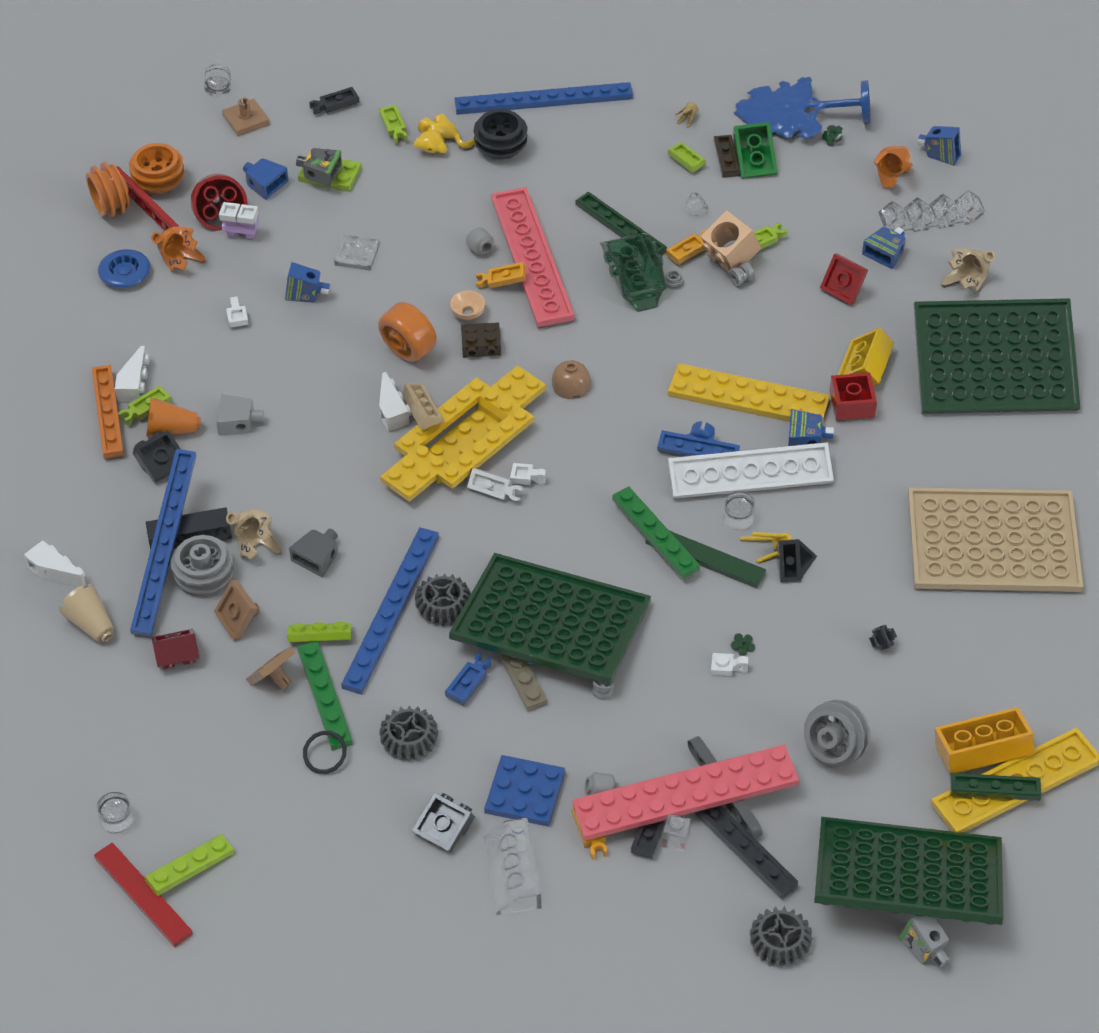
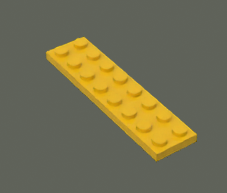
M680 363L677 364L668 389V396L788 422H790L791 409L821 415L823 417V424L830 401L829 394Z
M1076 727L1035 747L1034 754L1009 760L983 774L1040 778L1042 794L1098 766L1099 753ZM950 790L932 798L930 804L951 831L964 833L1028 800L951 796Z

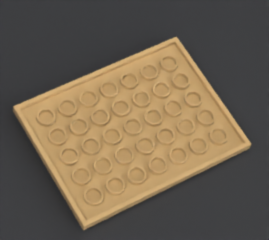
M908 489L914 589L1083 591L1084 586L1072 490Z

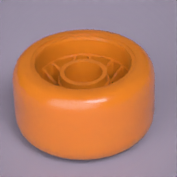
M396 303L379 319L378 329L382 339L397 356L405 361L417 362L421 360L436 345L437 336L431 322L419 309L409 303Z

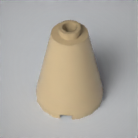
M88 584L89 587L87 588L83 586L77 587L63 599L65 604L63 607L59 606V611L97 642L110 640L113 636L114 627L96 588L92 584Z

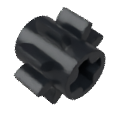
M885 624L873 629V635H871L872 637L869 640L872 647L876 646L880 650H885L894 645L893 640H895L897 635L894 628H887Z

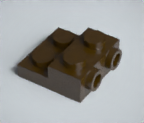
M499 322L461 324L463 358L501 356Z

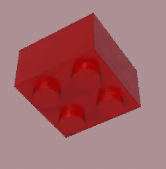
M870 373L831 375L829 392L836 421L875 418L877 400Z

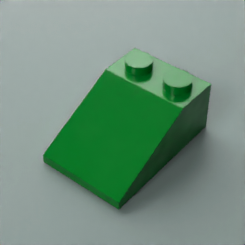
M770 122L734 126L733 140L741 171V179L778 174Z

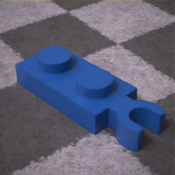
M478 653L475 656L474 664L467 662L445 690V696L464 705L486 677V669L491 666V658L488 657L485 662H481L482 654Z

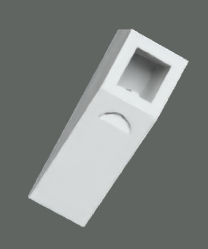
M140 346L118 372L115 383L117 402H132L141 397L142 394H145L144 380H147L148 376L146 365L150 363V356L146 354L145 346Z
M383 372L379 402L380 419L386 430L390 432L410 425L409 416H411V410L408 404H404L401 392H397L393 378L390 379L388 374Z
M42 540L24 554L27 568L38 577L76 587L86 586L84 571L79 566L75 567L67 556L59 554L53 545H48Z

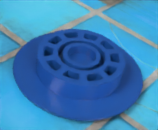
M123 249L114 251L101 260L98 266V275L104 283L110 286L130 287L140 283L148 276L151 265L143 253L136 250Z

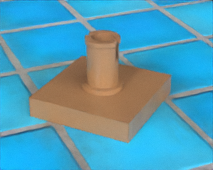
M243 97V103L240 98L238 105L222 110L223 117L237 136L270 125L269 118L255 99L249 100Z
M231 580L214 612L232 639L240 640L252 617L258 616L260 608L257 606V603H253L238 580Z
M291 646L286 648L257 669L246 680L250 685H253L270 675L280 690H283L292 682L280 667L282 663L295 654V651Z

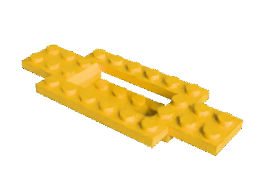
M518 365L491 387L476 377L437 408L443 417V422L421 430L417 424L394 443V449L403 454L404 457L380 476V481L409 502L433 482L437 484L443 482L453 489L471 474L472 468H479L534 422V416L523 408L546 390V384ZM475 404L478 405L474 412L431 447L427 448L425 446Z

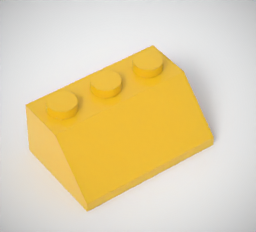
M881 328L852 339L837 375L870 373L873 386L878 385L887 366L888 358L892 353L894 342Z

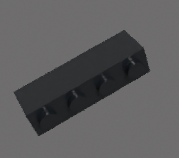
M227 507L182 515L174 549L184 540L193 536H213L221 541L232 539L231 527L226 521ZM158 519L145 522L150 550Z

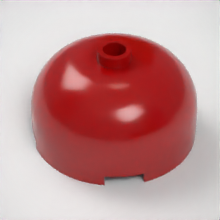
M211 174L202 178L195 185L190 199L191 209L197 220L205 227L217 231L222 230V226L212 225L206 221V218L214 219L218 212L220 213L223 202L240 204V207L242 204H248L246 192L240 183L225 174Z

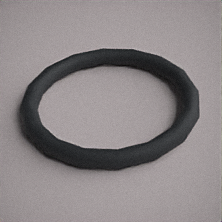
M320 731L313 734L303 747L305 765L311 771L318 774H328L336 771L343 764L347 753L344 739L333 731ZM322 735L336 737L342 746V756L339 762L329 769L313 767L307 757L310 743Z

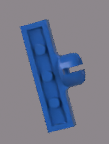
M699 421L692 425L691 432L686 435L662 430L657 451L681 456H696L740 451V445L714 440L715 428L706 422L703 431L701 429L702 421Z

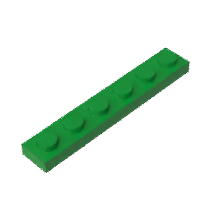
M630 486L612 495V500L682 579L700 570V564Z
M318 641L297 646L324 730L338 733L344 739L346 747L353 745ZM327 735L331 750L342 748L341 743L336 737Z

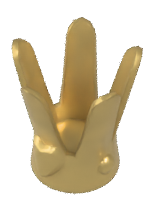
M688 102L685 108L675 113V115L683 112L677 120V124H680L689 117L686 123L688 128L693 117L699 111L698 106L695 103Z

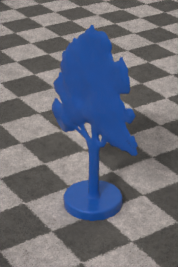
M802 77L793 86H790L788 82L781 81L779 83L780 88L773 92L770 86L753 88L747 92L751 94L752 98L743 99L736 103L737 111L734 112L747 124L770 122L771 133L776 132L786 138H790L794 133L800 131L799 137L809 139L822 130V126L816 120L818 111L826 108L861 106L863 123L870 124L868 80L861 81V98L820 101L818 98L812 97L811 77ZM816 107V109L810 113L805 112L806 108Z

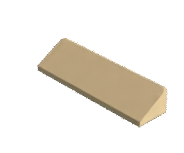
M405 383L402 396L420 429L424 430L443 422V417L424 385Z

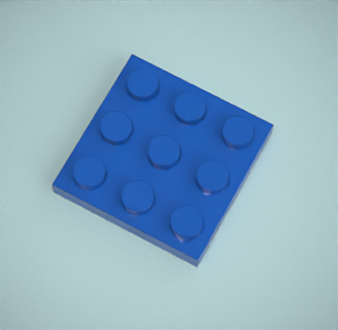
M501 755L484 807V813L549 827L564 779L565 768Z

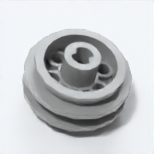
M199 535L184 540L174 550L170 559L173 579L180 588L193 594H211L220 590L230 581L234 572L232 551L225 542L213 536Z
M834 699L818 705L808 714L804 723V738L809 751L817 760L827 766L842 767L857 761L865 754L870 743V728L866 717L858 707L848 701ZM829 716L834 717L833 722L829 720Z

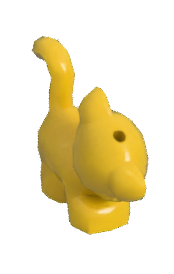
M443 113L435 116L434 121H431L428 117L420 120L418 131L421 134L414 141V147L422 148L428 153H445L447 147L443 138H454L457 145L464 149L475 145L473 139L467 142L462 141L456 126Z

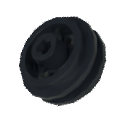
M508 109L490 110L484 113L474 125V143L478 150L492 159L503 160L512 158L527 145L528 127L525 120L516 112Z

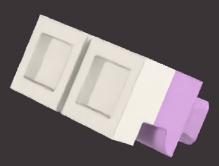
M223 202L219 213V219L223 222L222 231L227 232L229 237H235L238 233L244 234L246 239H254L259 224L258 206L242 204L240 207V204Z

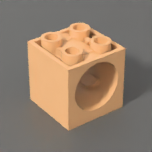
M727 210L700 236L704 243L702 246L709 252L707 254L709 258L714 262H720V266L727 272L734 267L738 268L744 262H748L761 249L753 230ZM736 240L731 246L723 247L726 243Z

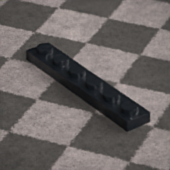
M721 805L694 812L780 898L798 886V880Z

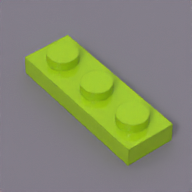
M344 621L329 624L316 622L306 625L295 623L288 625L287 642L351 640L352 626L351 623Z

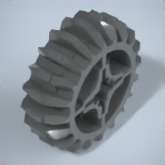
M436 573L435 578L428 576L427 581H422L421 586H417L415 607L420 616H424L425 621L431 619L432 624L438 621L440 625L443 622H447L450 625L451 620H457L471 592L466 582H462L460 577L455 579L453 574L447 577L445 573L443 576H438ZM455 595L459 598L457 601L454 599ZM429 597L432 599L431 603L427 601Z
M410 705L407 709H403L400 706L398 712L392 710L391 715L386 714L385 720L382 721L379 730L380 742L384 745L386 752L390 751L392 757L397 755L399 760L402 757H406L408 761L410 757H415L417 760L420 754L426 756V751L432 752L433 745H436L438 738L437 723L432 714L428 715L426 709L420 712L418 706L415 709H412Z
M775 906L773 912L766 908L764 915L759 913L757 920H754L752 923L750 944L753 946L754 953H759L760 960L767 958L766 962L768 964L774 961L778 967L780 962H784L787 967L789 961L796 965L798 958L803 960L805 953H808L810 950L812 930L811 927H808V920H803L802 913L795 915L794 909L788 912L785 906L782 910H778Z

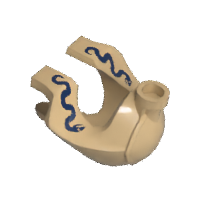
M952 249L953 258L948 263L953 270L942 279L941 285L959 281L963 289L971 287L974 292H977L987 276L989 263L995 259V254L992 251L983 253L974 249Z
M248 509L239 514L235 512L227 514L226 521L233 526L240 549V557L246 555L252 560L257 554L254 547L259 543L264 544L274 553L281 552V548L270 530L272 523L270 515L256 509Z

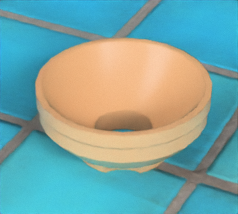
M461 291L452 297L450 301L451 311L457 318L470 321L479 317L484 312L485 300L481 294L475 291ZM472 310L473 313L466 315L463 311Z

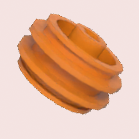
M151 143L142 146L129 161L131 179L146 193L164 194L172 191L178 186L185 175L182 155L168 144Z
M106 162L100 164V170L96 165L90 167V172L86 173V182L99 214L102 217L107 214L110 219L115 217V210L120 215L124 214L125 208L130 207L129 190L124 177L120 174L114 164L108 165Z

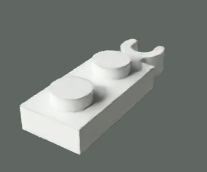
M472 468L467 488L503 500L509 495L510 499L514 501L521 499L515 496V490L524 489L520 485L510 486L512 481L510 479L476 468Z

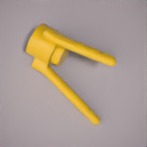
M752 532V536L740 537L741 541H772L774 549L778 547V540L791 539L790 533ZM777 551L757 559L756 562L760 563L776 557Z

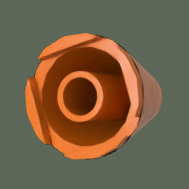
M151 398L146 436L152 437L155 433L169 430L171 435L195 433L196 429H200L201 417H197L198 413L157 398Z

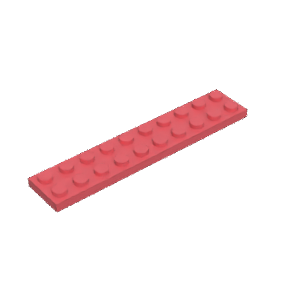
M527 187L492 193L491 200L514 263L524 262L526 265V281L521 283L537 328L573 321L574 312Z
M784 744L572 799V804L584 841L797 786L799 785V778Z

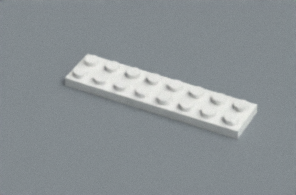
M828 442L668 458L673 499L828 484L834 481Z

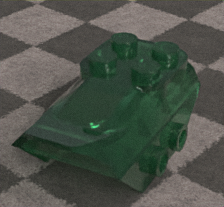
M646 233L601 242L604 261L608 263L610 275L615 278L622 297L638 312L656 308L662 292L666 289L662 268L663 259L661 254L658 255L656 242L652 241L650 235Z

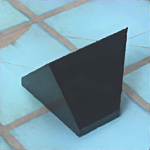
M799 539L778 540L776 559L780 582L801 581L817 557Z

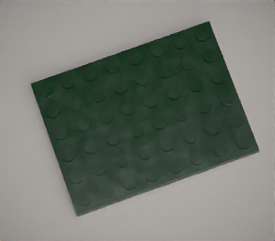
M1070 298L914 302L921 414L1065 411L1080 409Z
M494 553L451 628L449 639L610 685L651 602V596Z
M821 816L814 903L844 906L846 908H861L871 911H887L895 914L904 913L916 916L938 917L940 919L962 920L964 922L1002 925V837Z

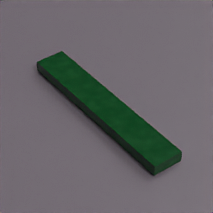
M589 191L575 200L576 206L653 261L666 253L667 246Z
M670 531L691 556L705 568L755 588L759 586L766 574V569ZM646 538L645 543L653 546Z

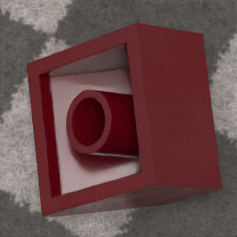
M193 628L151 637L157 667L162 666V669H169L175 667V663L183 662V665L195 663V659L200 658Z

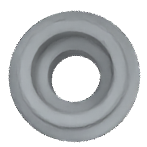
M670 270L664 276V283L669 287H678L683 282V277L677 270Z

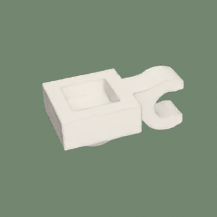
M237 296L230 297L231 308H226L229 327L249 325L245 305L239 306Z
M513 463L510 480H512V484L530 485L532 480L537 484L545 485L547 480L545 476L546 470L534 469L533 464Z
M712 654L711 675L732 676L733 671L748 672V657L740 656L734 659V654Z

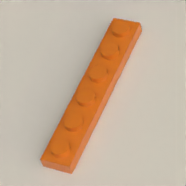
M111 364L92 367L104 459L124 456Z

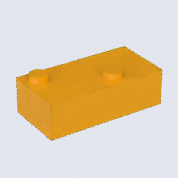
M1015 707L935 727V746L951 775V773H960L1034 754V733L1020 709Z

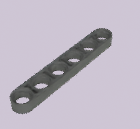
M699 736L687 741L688 748L699 766L717 762ZM744 800L726 804L734 818L755 839L762 836V828Z

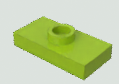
M683 142L668 149V155L691 173L706 165V160Z

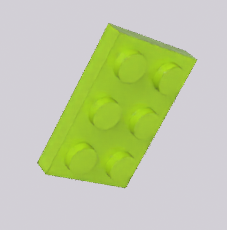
M342 159V166L331 187L306 179L303 167L298 174V181L350 192L362 169V163Z

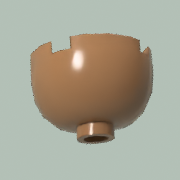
M574 360L564 361L554 369L552 387L558 396L573 399V396L579 395L580 398L590 389V374L582 363Z

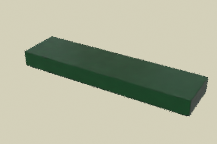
M951 773L950 795L1040 801L1041 779L1036 777Z

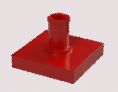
M836 253L831 259L820 289L853 305L869 270Z

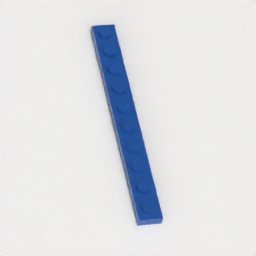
M622 82L454 98L456 115L488 112L495 109L515 110L633 99L631 83Z
M176 449L130 629L131 634L152 637L197 457L194 451Z
M419 527L341 683L343 690L362 695L439 538V532Z

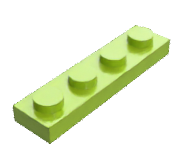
M220 834L145 875V881L153 892L159 896L234 854V848Z

